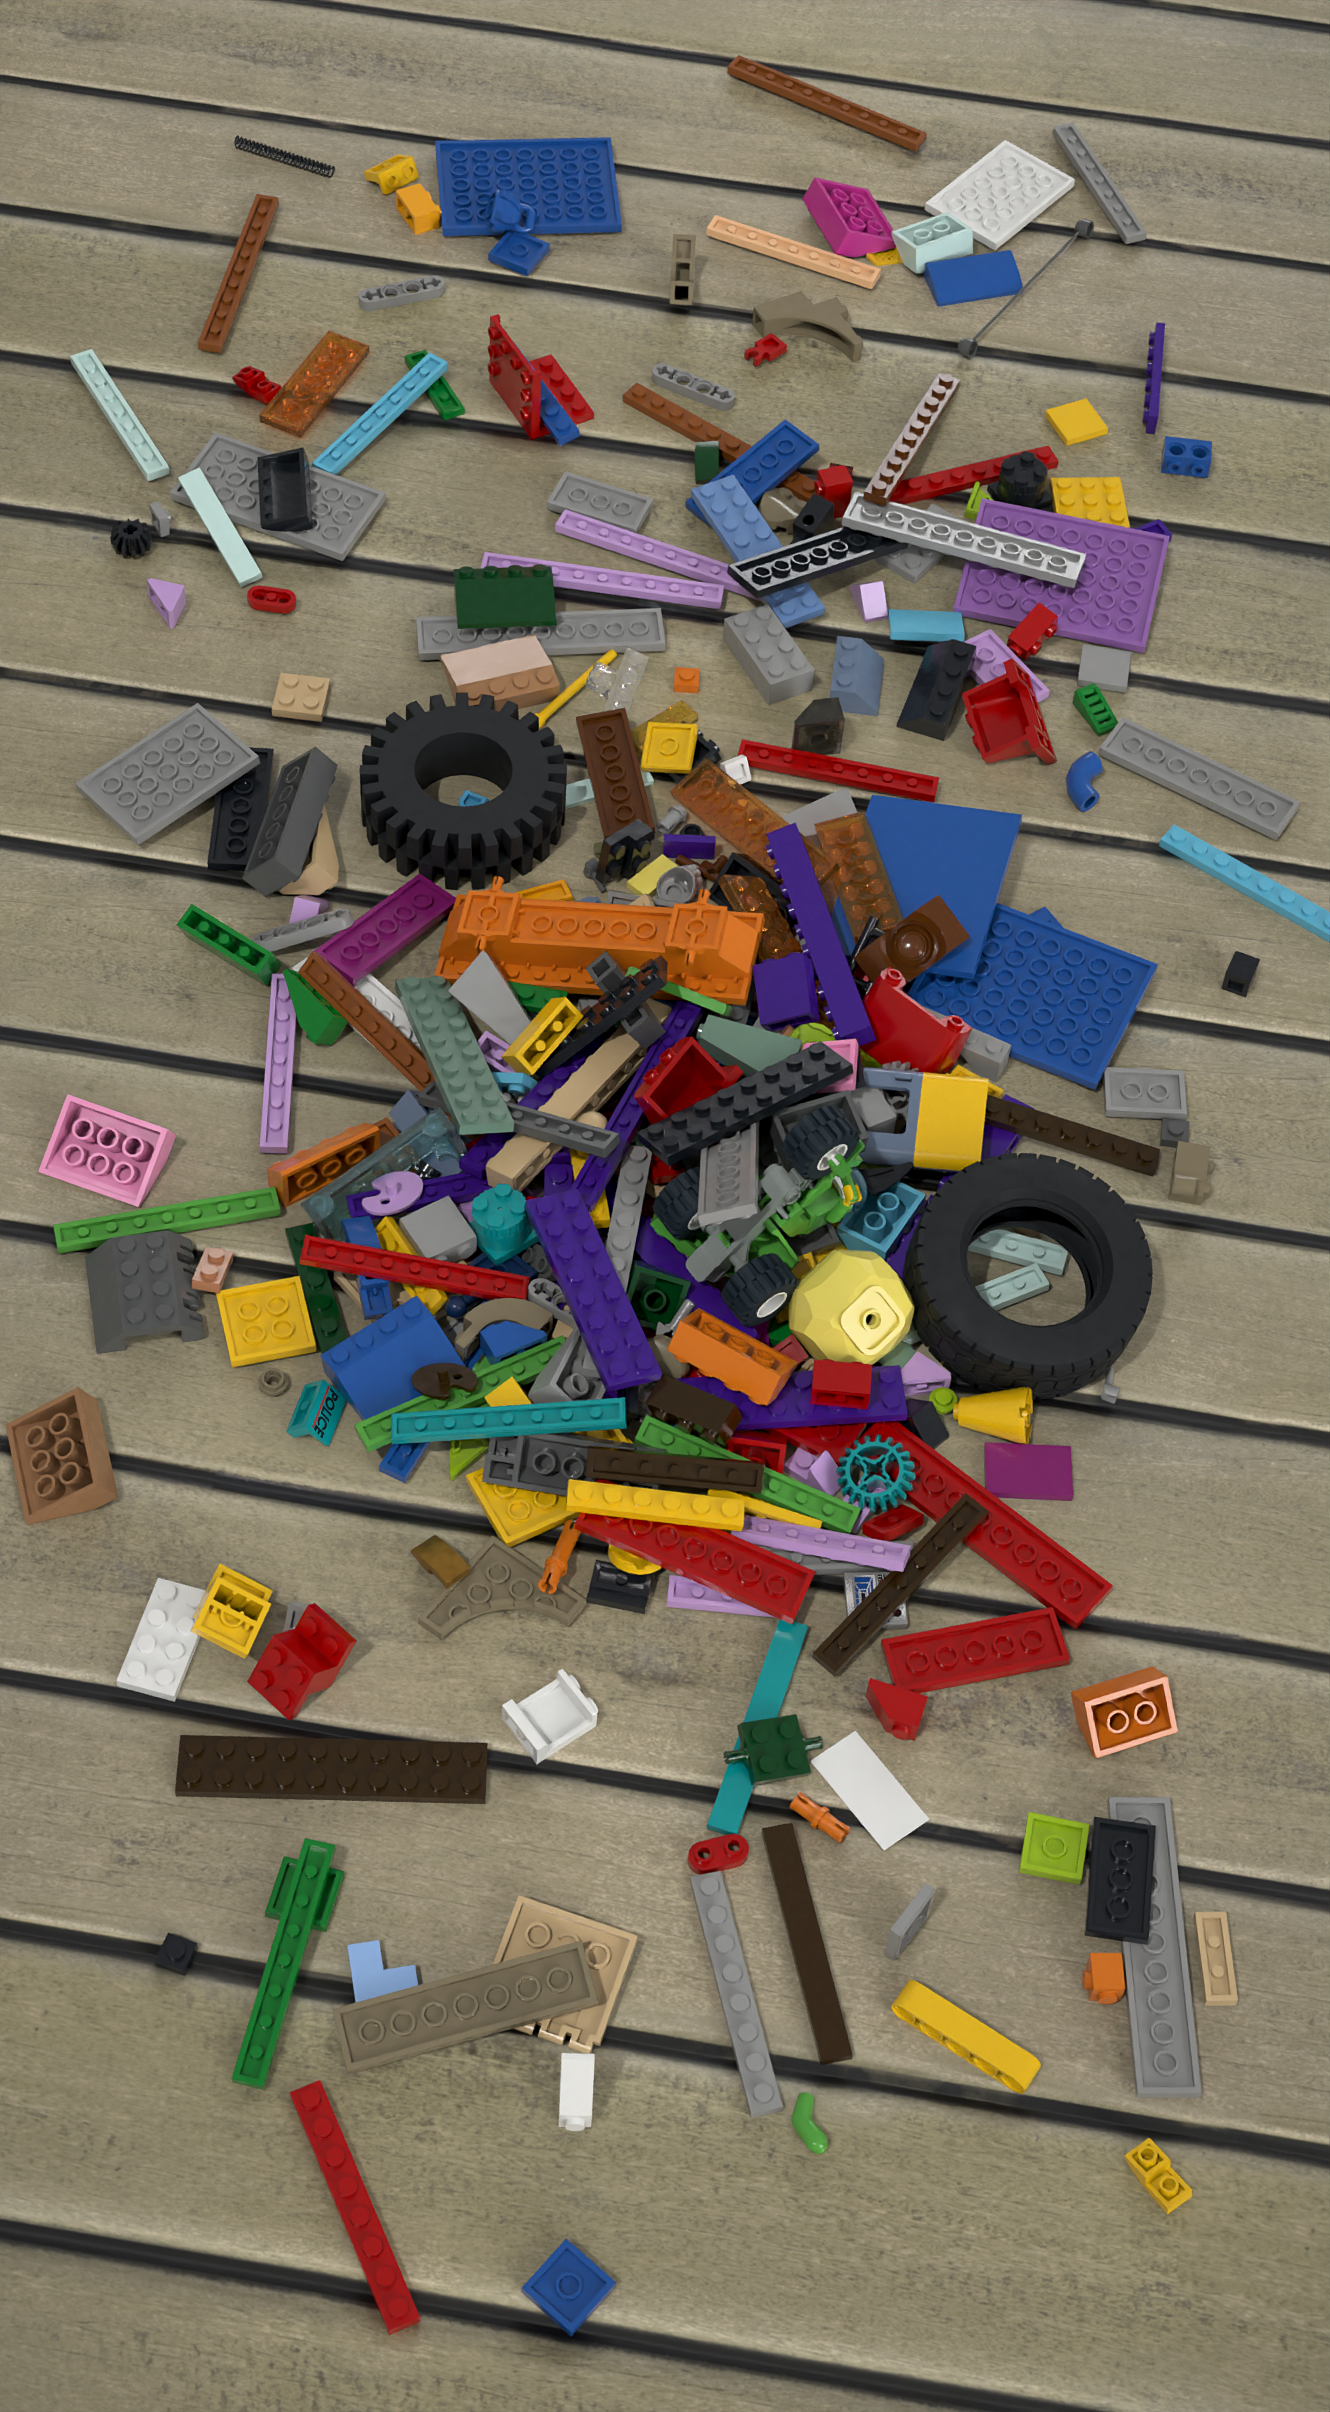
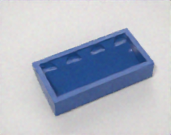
M1011 250L925 264L924 279L938 307L1016 295L1023 288L1019 270Z

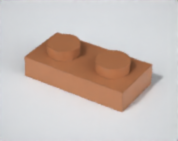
M206 1247L192 1278V1289L220 1293L233 1262V1251Z

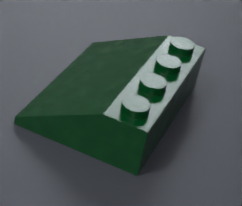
M536 564L533 567L511 565L507 568L486 566L475 569L465 566L454 569V599L458 629L557 626L551 566Z

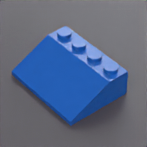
M417 1296L321 1355L325 1374L362 1420L422 1396L414 1389L411 1382L412 1375L418 1369L436 1363H454L465 1366L433 1315Z

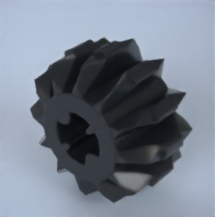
M128 518L126 522L119 521L118 525L112 526L110 541L116 554H122L124 558L132 556L135 559L136 555L144 556L145 551H150L152 533L146 523H140L139 519L130 521Z

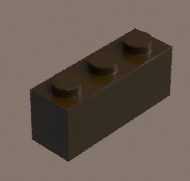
M662 1374L661 1379L658 1380L645 1402L651 1411L652 1418L664 1423L670 1422L686 1434L696 1433L709 1444L717 1442L726 1446L743 1417L736 1404Z

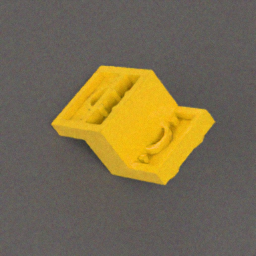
M219 1564L195 1611L193 1618L196 1620L190 1631L245 1659L271 1606L268 1600L273 1590Z

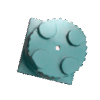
M499 1183L495 1188L485 1190L475 1197L471 1210L473 1221L468 1223L476 1234L477 1246L487 1254L488 1258L495 1265L507 1261L512 1256L539 1242L524 1208L526 1198L518 1190L511 1188L509 1184Z

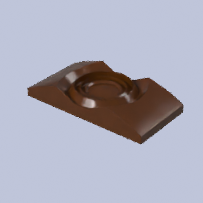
M937 895L891 930L873 941L854 956L853 959L872 984H874L883 970L891 966L893 969L901 972L906 980L905 985H907L968 940L970 935L940 895Z

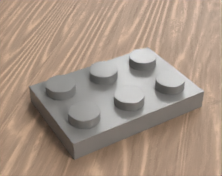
M1107 1067L1103 1074L1105 1116L1186 1119L1187 1106L1184 1071Z

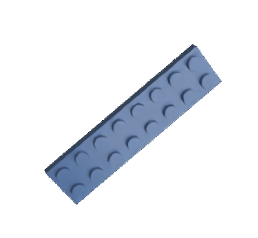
M734 475L691 489L692 499L735 562L783 547ZM808 582L760 598L764 605L768 604L785 628L824 615L825 613L824 605Z

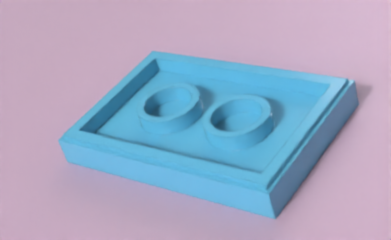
M888 610L890 639L944 642L955 639L964 642L965 633L960 612Z

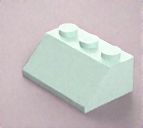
M949 212L891 232L904 265L916 274L924 273L926 263L961 258L973 254V229Z

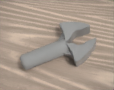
M686 1299L669 1324L663 1325L661 1322H658L656 1335H663L672 1330L673 1337L680 1320L691 1313L695 1304L691 1300Z

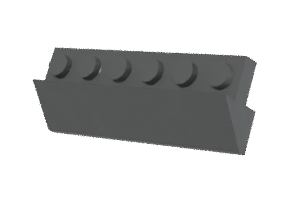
M571 1433L490 1438L488 1452L486 1453L482 1482L567 1496L569 1479L596 1482L597 1478L585 1476L588 1446L666 1453V1449ZM606 1479L622 1486L656 1490L661 1488V1484Z

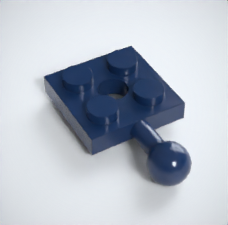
M483 1252L468 1264L480 1268L529 1276V1284L538 1278V1272L517 1255L495 1265L488 1258L487 1254ZM462 1295L461 1297L452 1296L445 1303V1311L451 1318H461L467 1312V1305L478 1297ZM482 1298L486 1302L491 1301L490 1299Z

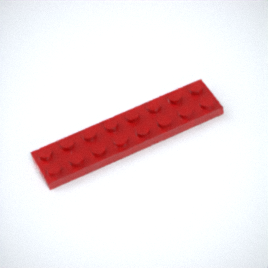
M597 1478L596 1480L597 1483L617 1485L606 1479ZM580 1513L574 1529L790 1624H793L816 1572L715 1528Z

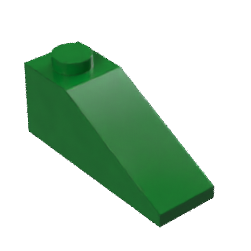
M285 969L283 975L299 1025L307 1033V1039L316 1045L326 1044L332 1046L348 1021L298 971Z

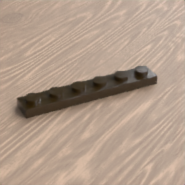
M588 1446L585 1476L590 1478L761 1493L765 1464L757 1461Z

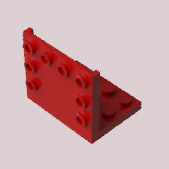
M499 314L490 316V327L488 328L490 338L488 354L490 358L487 365L489 382L530 439L533 440L550 434L540 420L541 379L575 425L593 420L594 411L553 355L550 354L537 358L528 363L500 324Z

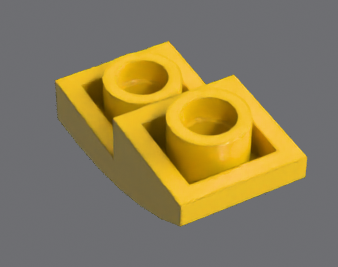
M1150 2138L1124 2155L1125 2161L1140 2183L1167 2215L1192 2197V2189L1171 2168V2160Z

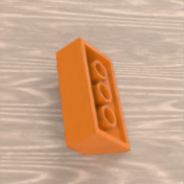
M367 1123L349 1127L343 1133L324 1139L320 1144L312 1148L301 1150L287 1160L276 1162L267 1169L269 1187L276 1188L277 1197L283 1207L286 1208L381 1162L380 1129L377 1125Z
M700 1308L680 1320L667 1348V1351L674 1354V1358L678 1361L690 1363L698 1367V1370L703 1375L716 1377L723 1381L727 1388L741 1391L748 1395L752 1402L766 1406L776 1399L798 1364L797 1361Z

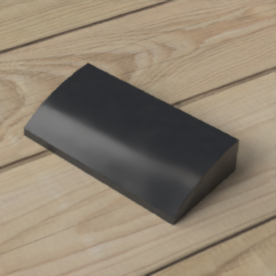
M304 447L257 457L261 528L280 532L313 529L309 460Z

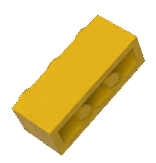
M566 997L551 998L501 1057L516 1073L533 1075L584 1016Z

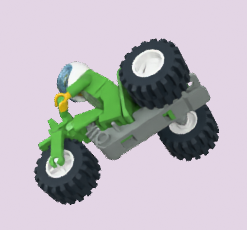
M824 1106L809 1113L789 1131L782 1143L781 1152L794 1168L788 1173L783 1166L772 1164L758 1178L759 1203L757 1214L742 1220L737 1218L726 1220L716 1226H700L698 1219L700 1166L685 1171L671 1180L654 1201L653 1212L673 1238L682 1240L695 1236L702 1231L708 1239L687 1259L686 1268L695 1280L699 1282L707 1279L710 1282H717L722 1277H731L722 1290L721 1299L744 1327L759 1325L780 1313L790 1303L792 1295L799 1284L798 1279L791 1272L798 1264L799 1259L773 1224L772 1218L789 1237H794L798 1234H809L827 1223H837L847 1213L858 1212L867 1198L866 1182L860 1171L854 1167L863 1161L858 1154L864 1149L865 1145L860 1140V1134L837 1106Z

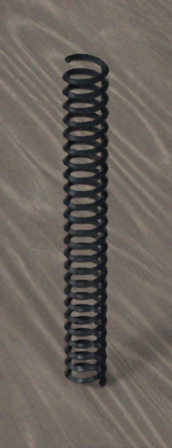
M239 135L235 137L234 145L236 149L239 148L248 153H255L264 158H271L280 163H287L292 167L303 168V170L315 172L328 178L332 177L335 172V166L331 168L330 164L328 166L326 163L323 165V162L319 164V161L315 162L314 159L311 161L310 158L307 160V157L303 158L302 155L300 157L298 154L295 156L294 153L291 155V152L287 153L286 150L283 152L282 149L279 151V148L275 150V147L271 148L270 145L267 147L266 144L263 146V143L259 145V142L255 143L254 140L251 142V139L247 141V138H244L243 140V137L239 138Z

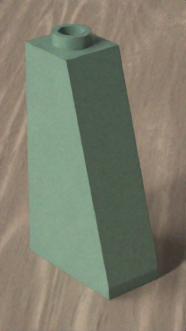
M709 1014L705 1024L701 1023L699 1025L696 1039L700 1040L702 1048L713 1059L725 1066L737 1065L744 1072L742 1074L744 1077L752 1076L764 1070V1068L802 1051V1040Z

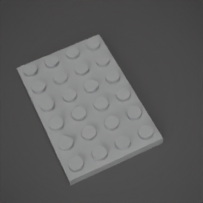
M197 703L75 784L77 790L138 846L259 765L260 759L256 753Z

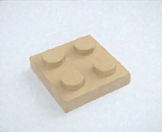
M280 673L272 706V716L322 722L330 689V678Z

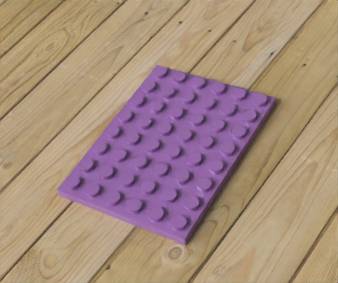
M981 499L976 525L1087 555L1075 588L1063 587L1050 581L1038 580L1035 577L1015 574L1009 570L993 568L987 564L966 560L953 612H960L965 617L1017 627L1040 602L1058 616V630L1054 635L1144 653L1170 536Z

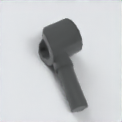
M592 858L585 863L584 876L592 878L600 892L605 893L607 889L604 884L595 879L598 861Z

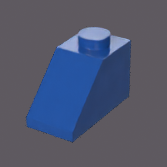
M509 1321L491 1324L480 1331V1348L491 1366L547 1342L545 1331Z

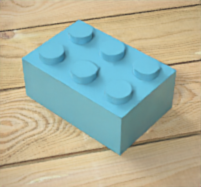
M900 1181L875 1196H872L867 1191L861 1206L855 1211L847 1213L836 1230L837 1237L848 1250L872 1251L886 1261L891 1252L895 1253L898 1250V1243L903 1234H909L911 1231V1225L916 1215H922L926 1194Z

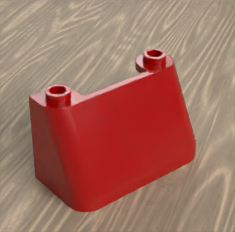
M891 966L883 970L862 1000L876 1040L861 1045L860 1049L881 1065L891 1063L892 1065L894 1061H900L901 1065L909 1062L910 1070L918 1068V1072L951 1074L972 1027L956 1015L946 1016L942 1019L937 1018L902 991L906 980L901 972L893 969Z

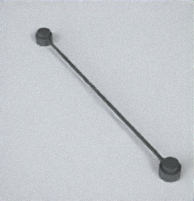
M1087 219L1078 220L1075 225L1076 234L973 339L968 337L962 338L958 344V352L962 356L972 358L978 347L976 339L1077 236L1086 239L1090 238L1094 230V222Z

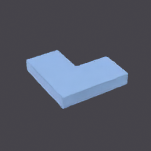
M379 1940L347 1945L355 2003L418 1985L415 1965L383 1970Z

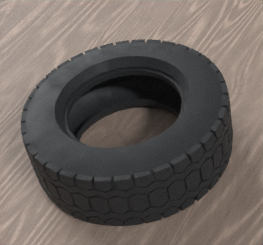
M1017 1153L1002 1154L999 1157L996 1155L982 1159L980 1162L977 1161L960 1170L946 1181L931 1198L915 1228L905 1255L903 1284L911 1294L915 1306L912 1325L915 1330H918L917 1335L925 1347L930 1346L928 1351L939 1363L944 1361L943 1367L955 1376L961 1374L959 1379L973 1387L977 1384V1389L988 1393L1019 1387H1030L1033 1400L1036 1399V1396L1038 1400L1054 1398L1056 1395L1060 1397L1089 1385L1105 1373L1123 1353L1140 1325L1148 1306L1153 1280L1152 1258H1150L1151 1253L1147 1239H1145V1233L1139 1221L1136 1222L1137 1217L1128 1204L1123 1206L1125 1201L1115 1190L1109 1192L1111 1186L1099 1177L1095 1180L1092 1179L1093 1173L1080 1166L1076 1170V1164L1060 1159L1057 1163V1157L1040 1154L1037 1158L1035 1153H1020L1018 1157ZM1001 1228H1025L1047 1235L1062 1245L1078 1264L1085 1283L1086 1299L1084 1309L1067 1321L1045 1326L1023 1324L1003 1316L987 1304L972 1282L967 1262L969 1245L980 1236Z

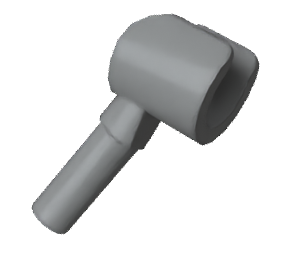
M1110 1367L1106 1371V1381L1101 1399L1115 1404L1120 1388L1112 1385L1114 1368Z

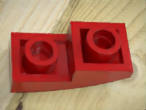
M251 366L242 368L239 373L232 376L233 381L244 392L261 403L268 404L283 394L281 385L266 380L264 371Z

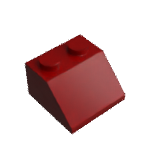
M736 1430L728 1441L727 1450L748 1460L763 1462L765 1467L782 1474L788 1437Z

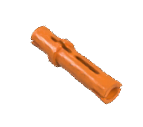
M572 1520L565 1522L552 1555L545 1561V1571L538 1582V1588L546 1593L549 1584L551 1586L548 1594L556 1592L560 1578L568 1570L567 1562L579 1535L582 1533L574 1529L575 1522L572 1529H570Z

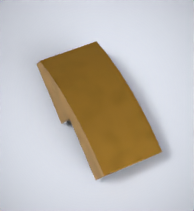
M436 1535L411 1550V1554L428 1574L432 1572L446 1589L470 1574V1566L453 1548Z

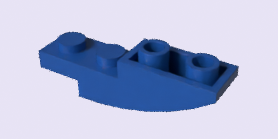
M370 1216L342 1219L341 1223L346 1243L381 1249ZM355 1274L364 1320L379 1319L391 1312L393 1306L388 1288L390 1281Z

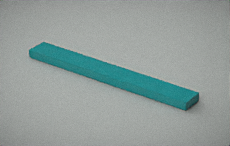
M625 1397L391 1414L392 1444L626 1428Z
M779 1619L743 1723L778 1717L808 1631L807 1625L798 1622L790 1624ZM739 1735L734 1750L740 1749L741 1741ZM742 1761L728 1764L707 1824L708 1830L724 1835L738 1834L754 1785H751L748 1770Z

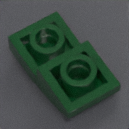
M719 441L695 442L696 484H707L719 474Z

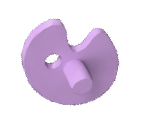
M396 1171L380 1176L373 1180L372 1187L381 1191V1193L362 1199V1207L368 1213L379 1216L399 1213L412 1206L420 1198L423 1192L422 1179L417 1174L409 1171ZM382 1201H390L388 1204H381Z

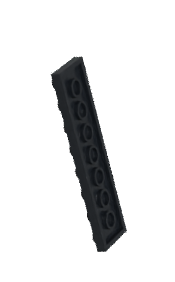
M845 526L728 565L727 574L758 599L908 548V543H901L883 536H875L872 533L853 530Z
M820 1041L703 1100L697 1101L695 1104L679 1112L673 1113L657 1123L649 1125L647 1128L637 1132L638 1140L670 1166L853 1074V1065Z

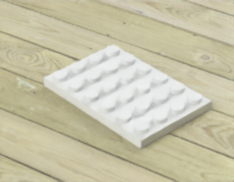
M1004 140L925 203V211L934 216L949 212L973 229L974 239L996 250L1073 188L1075 179Z

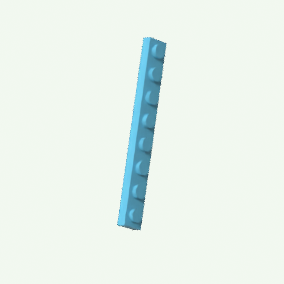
M429 352L312 462V467L337 475L448 370V362Z
M1173 825L1160 839L1159 846L1330 943L1329 911L1176 825Z

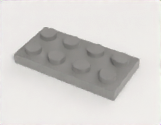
M566 471L547 501L548 510L562 514L566 509L634 533H638L653 506V498Z
M935 504L930 505L925 510L961 520ZM908 543V548L876 559V562L915 584L945 554Z

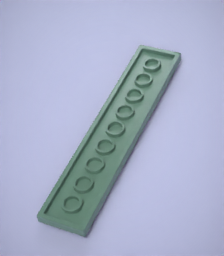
M442 976L396 979V993L458 1134L513 1132V1118L458 1000L448 992L452 987L450 982L446 981Z

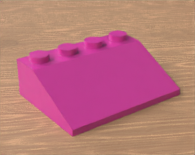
M814 177L802 200L835 254L854 258L866 255V253L871 254L897 248L891 232L894 230L868 189Z

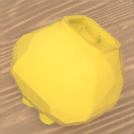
M833 1250L799 1280V1284L789 1303V1329L816 1360L831 1359L837 1362H861L874 1365L892 1351L909 1332L915 1306L911 1294L897 1273L878 1254L872 1251Z

